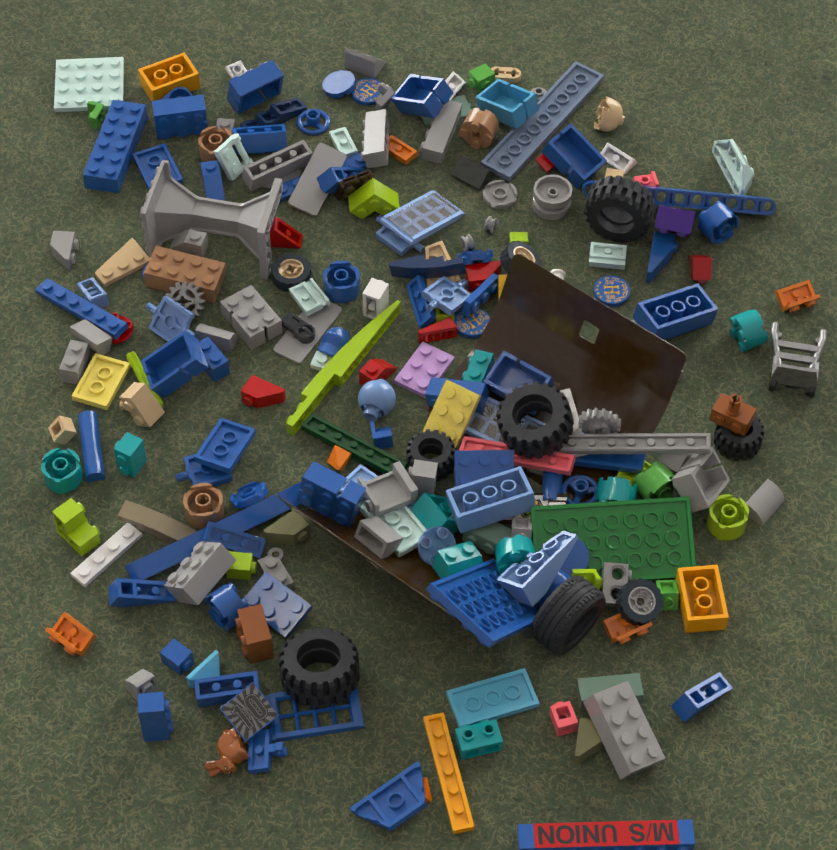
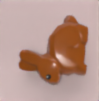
M235 729L223 730V735L218 740L216 748L220 754V760L209 761L205 764L210 777H214L222 772L225 774L235 773L237 770L236 765L250 758L243 745V738L237 734Z

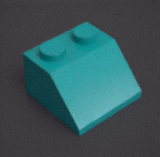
M424 492L410 509L426 529L439 526L447 528L452 534L459 531L446 497Z
M468 541L438 550L432 567L440 579L483 563L482 555L473 542Z

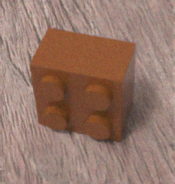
M262 604L238 609V618H235L238 640L241 641L243 657H248L249 664L274 658L272 638Z

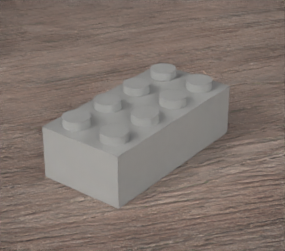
M628 681L595 693L583 702L620 780L648 769L665 759Z

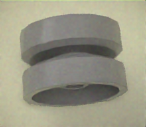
M545 175L539 178L533 188L532 206L534 212L539 217L547 220H559L565 217L571 208L573 192L571 183L558 175Z

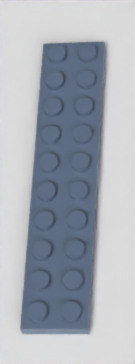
M575 61L538 101L539 111L530 118H526L527 121L517 129L512 128L481 161V165L495 172V175L510 182L604 80V75Z

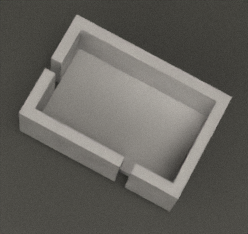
M252 285L220 301L222 315L230 325L232 324L234 330L251 350L265 343L264 328H266L268 340L283 333L282 320Z
M711 447V454H692L680 471L671 479L680 497H690L691 513L709 508L730 481L723 465L704 471V468L721 462L713 447Z
M199 542L193 548V552L190 554L191 557L183 559L178 570L168 577L164 587L177 601L199 605L233 565L236 559L221 543Z

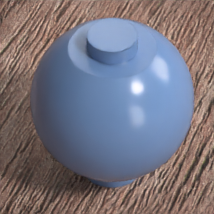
M384 379L371 380L365 383L358 394V404L364 412L363 417L369 421H377L378 418L388 415L396 403L395 391Z

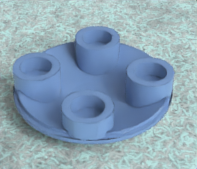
M431 527L419 539V555L425 563L432 566L437 551L455 546L456 541L453 534L447 528Z

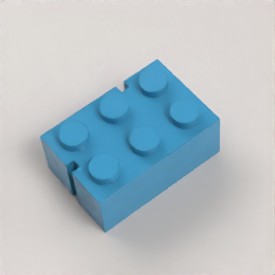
M499 78L475 97L477 106L481 111L489 110L498 118L499 122L515 129L527 121L526 118H530L539 111L536 93L513 84L510 85L509 82Z

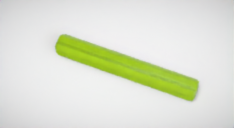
M136 352L127 353V360L139 382L146 383L150 389L147 380L148 375L145 374ZM150 389L158 403L163 408L164 405L160 396Z

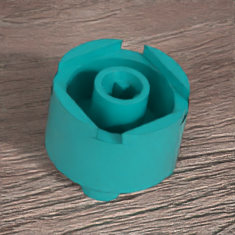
M751 309L729 318L732 326L729 329L730 335L733 339L737 338L739 341L737 344L741 352L768 342L767 331L762 329L764 322L757 310Z
M56 448L44 455L41 471L44 483L48 489L57 494H64L76 489L83 481L81 463L76 452L71 449L61 450V448Z
M601 477L598 481L595 502L635 500L638 486L635 483L634 486L630 485V481L623 478L608 477L607 480L603 481V477Z
M514 535L515 537L508 539L507 536L498 542L495 547V558L499 575L515 562L519 565L528 559L526 557L527 554L531 552L533 554L536 553L535 547L528 537Z

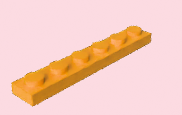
M444 712L424 716L423 722L453 835L472 831L475 826Z

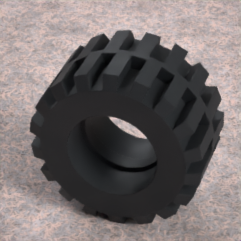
M755 417L746 433L747 437H737L731 433V430L716 425L713 439L716 450L720 449L719 453L722 456L726 454L727 459L734 457V461H738L739 458H742V461H746L747 457L749 459L753 458L754 454H758L764 437L765 429H763L764 424L760 422L761 419Z
M427 429L426 432L420 431L418 436L414 434L412 440H409L406 449L407 467H413L415 459L438 463L436 482H439L440 478H447V474H451L454 468L455 445L451 437H446V433H438V430L435 429L434 431H430V429ZM426 453H436L440 455L435 459H427L423 457V455Z

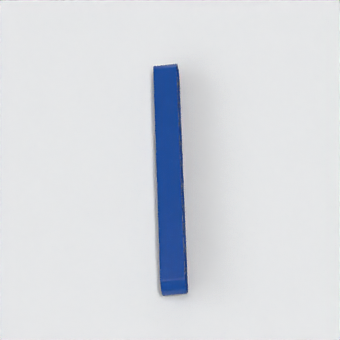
M586 181L583 184L582 191L586 197L588 196V193L585 191L586 187L593 185L597 181ZM645 186L649 190L648 193L651 192L655 205L709 209L712 207L709 202L710 199L718 197V201H721L727 207L729 199L734 198L736 200L735 206L728 207L732 212L771 215L776 210L775 202L768 197ZM659 192H665L666 196L663 200L659 201L656 199ZM676 194H683L682 201H674V197ZM700 195V202L697 204L692 203L693 196ZM748 200H753V207L746 209L745 203ZM771 202V208L767 211L763 210V204Z
M301 482L276 493V495L294 507L302 504L297 501ZM274 494L216 522V524L244 532L290 508ZM206 527L126 565L125 568L130 578L144 580L182 562L186 557H191L190 554L193 552L195 545L202 542Z

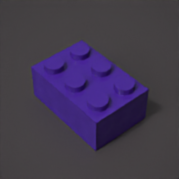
M660 205L658 207L655 228H658V232L670 233V231H676V235L686 237L693 231L696 212Z

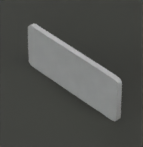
M319 143L296 185L288 205L308 215L317 216L328 193H323L316 178L330 167H342L347 155L323 143Z
M330 302V306L326 305L323 309L309 316H306L302 311L298 317L315 328L314 341L303 344L294 337L292 332L287 330L275 345L273 351L295 363L301 364L341 314L342 308ZM306 331L300 333L301 336H310Z

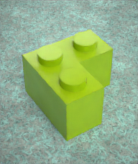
M374 178L348 196L350 213L360 219L366 218L374 211L384 216L400 208L398 193Z
M70 498L52 511L57 533L81 556H84L101 543L100 531L96 526H91L88 523L84 514L86 510L80 502L76 503Z

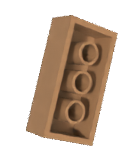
M155 246L144 271V283L146 287L171 293L169 288H176L175 283L179 282L182 286V281H187V285L193 282V287H200L199 293L204 292L201 299L215 303L226 276V263ZM190 291V294H191L194 298H196L195 295L193 294V292Z

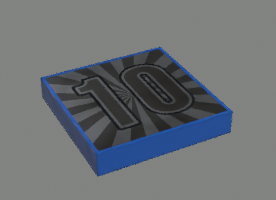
M254 682L220 707L221 711L245 742L279 717V714Z

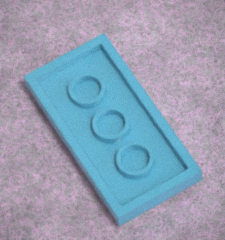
M525 668L446 691V696L458 727L465 724H478L483 720H497L539 707L538 698Z

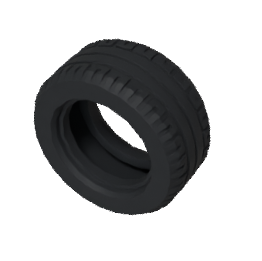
M583 576L568 578L551 593L535 615L531 625L532 636L554 655L568 653L589 633L601 616L606 604L604 594Z

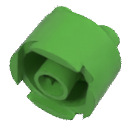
M659 461L653 462L649 469L644 473H639L634 479L638 486L637 492L643 499L672 498L675 493L671 480L675 475L664 463Z

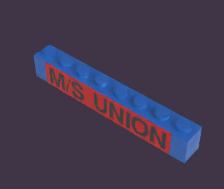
M692 819L518 824L517 826L518 850H694L695 846Z

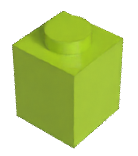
M229 551L236 561L227 570V578L251 580L252 573L255 574L257 562L253 561V553Z

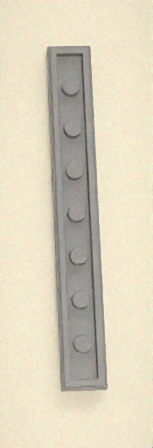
M711 433L569 435L570 439L567 444H562L563 448L561 450L554 451L566 454H711Z

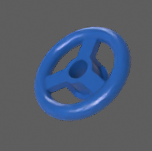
M319 109L303 111L296 120L298 129L307 135L324 133L329 128L331 122L328 114ZM320 116L325 119V125L320 123ZM304 127H316L318 130H308Z
M575 475L565 480L562 485V493H567L568 486L575 493L574 501L567 495L566 504H579L582 497L594 493V496L585 503H595L598 486L595 480L585 475Z

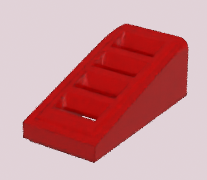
M451 317L418 330L419 344L457 337V326Z

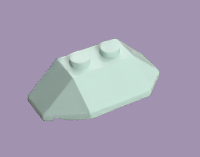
M733 139L714 141L712 153L734 194L746 195L754 178V170L752 167L750 168L747 157L743 155Z

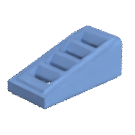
M93 277L77 283V287L85 300L100 308L109 305L107 293ZM93 284L92 287L85 289L86 285Z

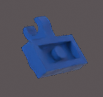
M270 729L261 730L249 739V773L271 771V756H287V747H284L283 742L272 744V732Z

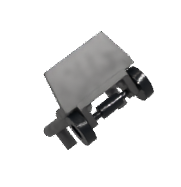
M773 322L770 336L774 357L768 390L774 391L775 386L780 388V385L793 389L805 388L804 393H808V397H814L818 381L819 360L826 345L827 330H820L819 338H816L814 345L781 340L782 334L778 331L779 323ZM780 348L814 353V355L811 357L780 352ZM782 360L802 364H809V367L805 368L782 364Z

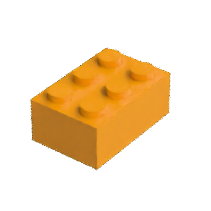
M185 52L138 69L140 85L151 102L161 100L177 87H185L190 92L200 89L199 73Z
M718 565L678 568L675 580L679 591V603L685 633L726 630L729 616Z

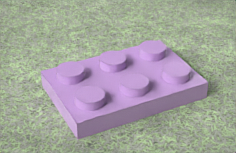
M422 342L394 379V384L426 399L425 393L431 377L442 378L454 362L455 356Z

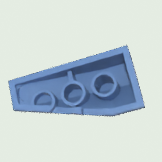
M562 531L544 543L543 549L534 554L532 552L527 554L526 557L528 559L519 565L516 562L512 564L496 579L497 582L519 602L533 607L548 591L576 543L578 536Z

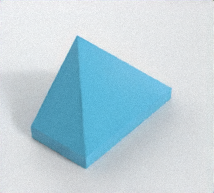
M217 650L186 677L187 685L190 689L195 688V679L220 676V657Z

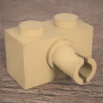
M134 382L119 397L121 399L119 406L122 407V410H127L131 413L133 421L138 426L151 427L165 413L146 383Z

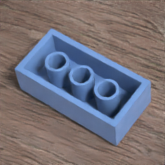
M521 466L446 490L448 506L460 533L529 512L531 506H536L534 492Z

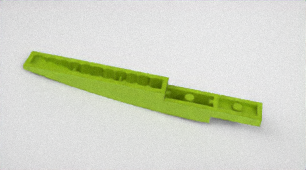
M397 300L360 330L307 385L301 393L302 402L297 406L296 412L290 415L286 421L288 434L294 436L301 428V424L316 409L335 384L340 387L344 385L401 312V301Z

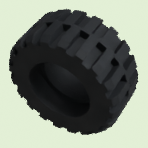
M620 175L616 177H603L595 182L589 190L583 208L585 221L588 222L587 224L590 229H594L597 235L600 234L605 239L609 238L614 242L635 241L647 233L655 211V201L651 192L648 193L649 190L645 186H642L637 180H631L632 178L629 177L623 178ZM613 207H618V208H621V209H623V210H625V211H620V210H617V209H615V208H613Z
M533 382L530 385L528 383L522 384V387L512 389L513 392L511 394L507 393L504 396L505 401H501L498 406L499 410L496 415L497 425L503 442L509 450H514L518 456L525 455V458L532 459V457L537 459L543 458L544 455L551 456L555 450L559 451L563 448V443L567 444L570 439L569 435L573 433L574 419L569 402L564 393L560 392V389L555 386L551 388V385L548 383H543V385L539 382ZM535 411H544L552 415L549 422L538 429L527 430L518 426L527 414Z
M318 627L310 631L306 629L303 630L302 634H295L292 640L289 639L281 649L279 658L281 684L286 694L291 696L294 701H300V704L305 706L310 704L312 707L319 708V705L328 707L332 703L338 704L342 702V698L346 699L351 695V691L353 692L356 689L360 678L359 654L357 653L356 645L352 643L348 636H344L343 633L339 631L334 632L331 628L324 630ZM316 662H327L335 665L334 668L328 671L318 673L304 669L306 666Z

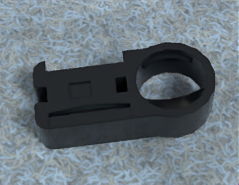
M291 312L281 319L282 327L292 332L299 342L308 344L314 341L315 328ZM306 331L310 336H301L300 333Z

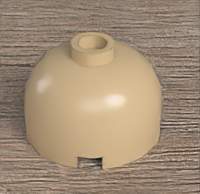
M607 96L606 99L601 101L596 111L598 124L594 121V129L602 132H611L618 125L621 126L623 124V109L618 101Z

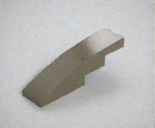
M125 500L117 515L118 520L136 525L137 530L156 535V539L171 544L197 532L169 516Z

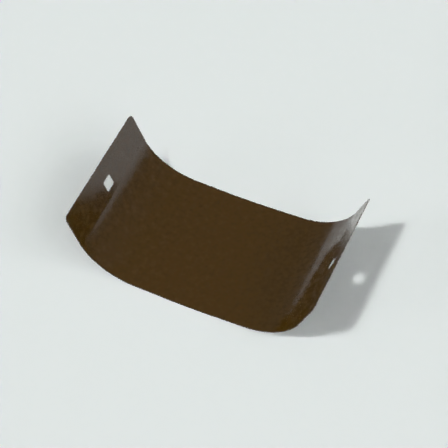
M516 254L513 256L499 301L485 330L462 364L448 379L462 380L463 372L468 369L469 358L474 355L476 349L493 353L495 363L502 352L506 351L517 357L519 362L522 360L551 376L554 386L560 389V391L570 388L578 416L582 415L583 411L587 412V409L594 410L597 408L601 411L604 408L607 411H613L612 415L617 414L618 418L621 419V428L618 434L654 433L670 402L686 362V355L680 349L523 255ZM584 320L599 329L595 343L588 341L579 334ZM487 390L488 397L498 402L505 401L500 396ZM427 402L421 407L431 414L433 407H428ZM485 404L483 413L478 412V414L489 418L495 408ZM537 411L534 416L530 413L527 414L545 424L552 417L550 413L544 411ZM496 416L493 419V421L497 422ZM475 417L469 427L480 432L486 421ZM520 421L518 426L522 427L524 422ZM490 424L483 434L495 438L499 428ZM529 424L526 427L527 430L537 429ZM500 437L498 441L504 443L502 437ZM366 464L364 465V467L377 476L383 475V473ZM574 465L571 475L563 474L562 485L565 480L575 475L588 476L598 484L599 478L603 477L604 481L608 477H617L619 471ZM522 467L526 476L543 485V471ZM568 486V497L572 501H574L575 493L570 486ZM594 493L586 494L581 498L580 503L591 500ZM275 494L294 512L461 625L462 622L456 617L449 615L446 608L441 603L434 601L426 590L431 583L440 580V577L431 565L422 560L418 548L399 558L393 552L390 556L381 559L354 537L360 520L366 519L361 512L349 528L312 508L298 510ZM460 531L453 533L456 545L464 543L462 541L463 533H460ZM477 548L482 555L483 562L493 558L496 560L495 555L488 554L484 550Z

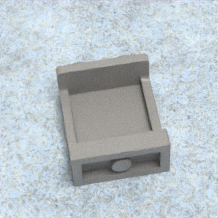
M400 461L393 463L391 472L364 482L362 477L357 479L358 484L366 487L363 500L365 501L367 511L372 512L374 516L380 517L418 501V488Z

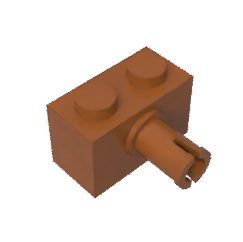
M721 393L711 410L709 420L716 425L723 426L734 433L745 436L755 419L757 408L743 403L741 395L738 396L737 400L738 394L728 396Z

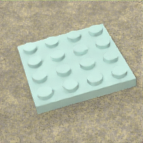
M124 57L56 60L55 112L88 111V101L104 104L105 110H109L112 100L123 101Z

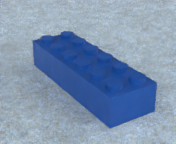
M112 100L83 172L85 188L113 193L120 192L133 158L132 153H135L148 119L145 104Z

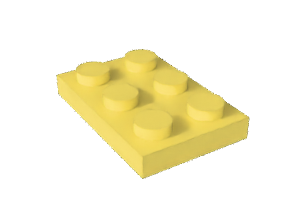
M95 353L72 394V400L108 410L130 369V363Z
M446 380L422 432H426L427 429H430V431L438 430V433L444 432L446 437H451L455 448H458L481 395L450 380Z

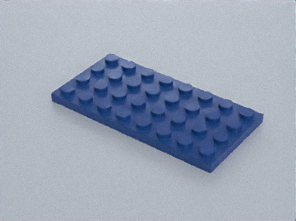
M494 558L435 581L426 589L434 601L441 603L449 615L456 617L462 622L463 628L475 634L477 640L487 647H491L531 627L535 615L541 607L538 603L532 607L519 602L497 582L496 579L500 575Z

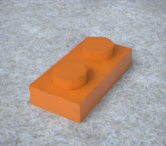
M389 136L390 156L405 165L417 157V150L395 136Z

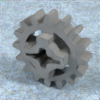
M182 281V286L177 282L175 283L176 288H169L171 293H166V296L189 311L196 304L191 312L197 316L201 315L199 309H204L201 303L206 302V300L201 299L204 292H198L199 286L193 287V282L187 285V281ZM190 291L193 292V294L195 295L196 298H194V297L190 294ZM182 299H188L192 302L182 303L178 301Z
M597 408L594 410L587 409V412L583 411L582 415L579 416L578 427L582 428V432H587V434H618L621 428V419L618 418L617 414L612 415L613 411H607L604 408L601 411Z

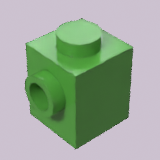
M486 63L469 71L468 84L477 92L485 90L495 81V73Z

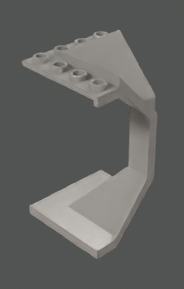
M162 160L160 166L156 168L155 177L151 181L149 192L146 194L144 206L140 210V217L143 219L142 229L145 232V251L148 253V257L151 258L155 246L161 247L163 243L174 239L175 236L189 229L238 238L259 259L261 279L268 280L272 267L270 229L283 192L282 179H274L270 192L245 203H235L195 195L172 178L169 161Z

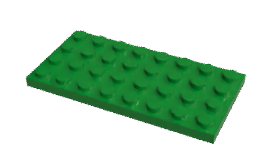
M690 497L530 507L532 540L535 551L538 552L543 549L544 543L562 531L576 534L578 539L588 549L589 560L585 569H596L599 576H601L604 562L629 564L628 570H632L631 581L643 578V580L676 578L678 568L696 566ZM612 571L614 579L619 580L622 578L619 571Z

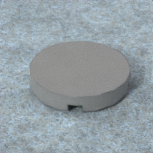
M494 180L485 186L482 196L483 201L488 206L495 209H506L516 202L518 193L516 187L510 182L508 184L504 180Z

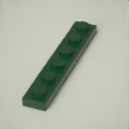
M311 413L301 424V430L332 447L335 445L352 453L351 457L383 474L391 472L393 463L398 461L401 462L405 470L407 469L406 462L314 413Z

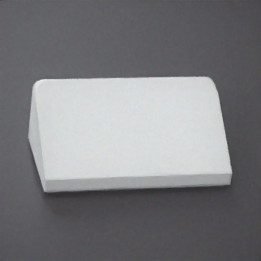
M454 71L445 80L454 93L449 100L466 83Z
M607 143L600 153L607 160L608 164L618 170H624V174L637 164L634 158L610 143Z

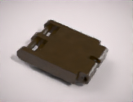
M372 170L358 173L357 176L353 175L340 181L335 194L338 201L342 198L348 200L349 195L374 178Z

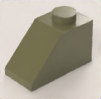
M292 510L263 530L264 539H266L267 543L295 545L299 541L304 542L309 537L310 524Z
M580 718L574 765L580 764L601 750L602 740L591 719Z

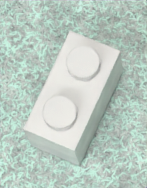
M371 278L362 293L363 316L374 319L389 307V284L382 280Z

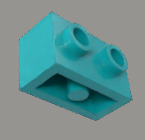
M476 349L474 355L469 358L468 369L463 372L462 380L484 383V379L495 364L494 354Z
M126 432L123 438L116 442L114 452L118 471L124 476L129 475L135 478L147 462L143 439Z
M496 719L483 720L473 725L465 724L455 729V740L461 760L503 750V739Z

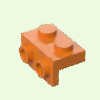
M810 280L775 291L783 312L788 310L790 313L798 311L800 306L803 305L806 308L817 304L816 300L821 298L820 294L815 295Z
M63 612L52 629L47 627L45 630L50 634L49 639L57 644L62 643L65 646L64 650L73 656L75 654L82 656L97 636L66 612Z
M620 613L602 621L612 644L618 641L620 645L630 641V636L635 633L638 637L649 632L647 628L652 626V622L641 626L627 623L625 619L621 618Z

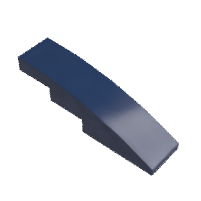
M298 97L270 105L268 111L257 113L254 120L243 122L240 124V127L283 124L306 111L307 106Z
M423 254L388 263L393 277L414 279L417 275H420L424 279L466 274L462 257L444 261L443 256L425 260Z

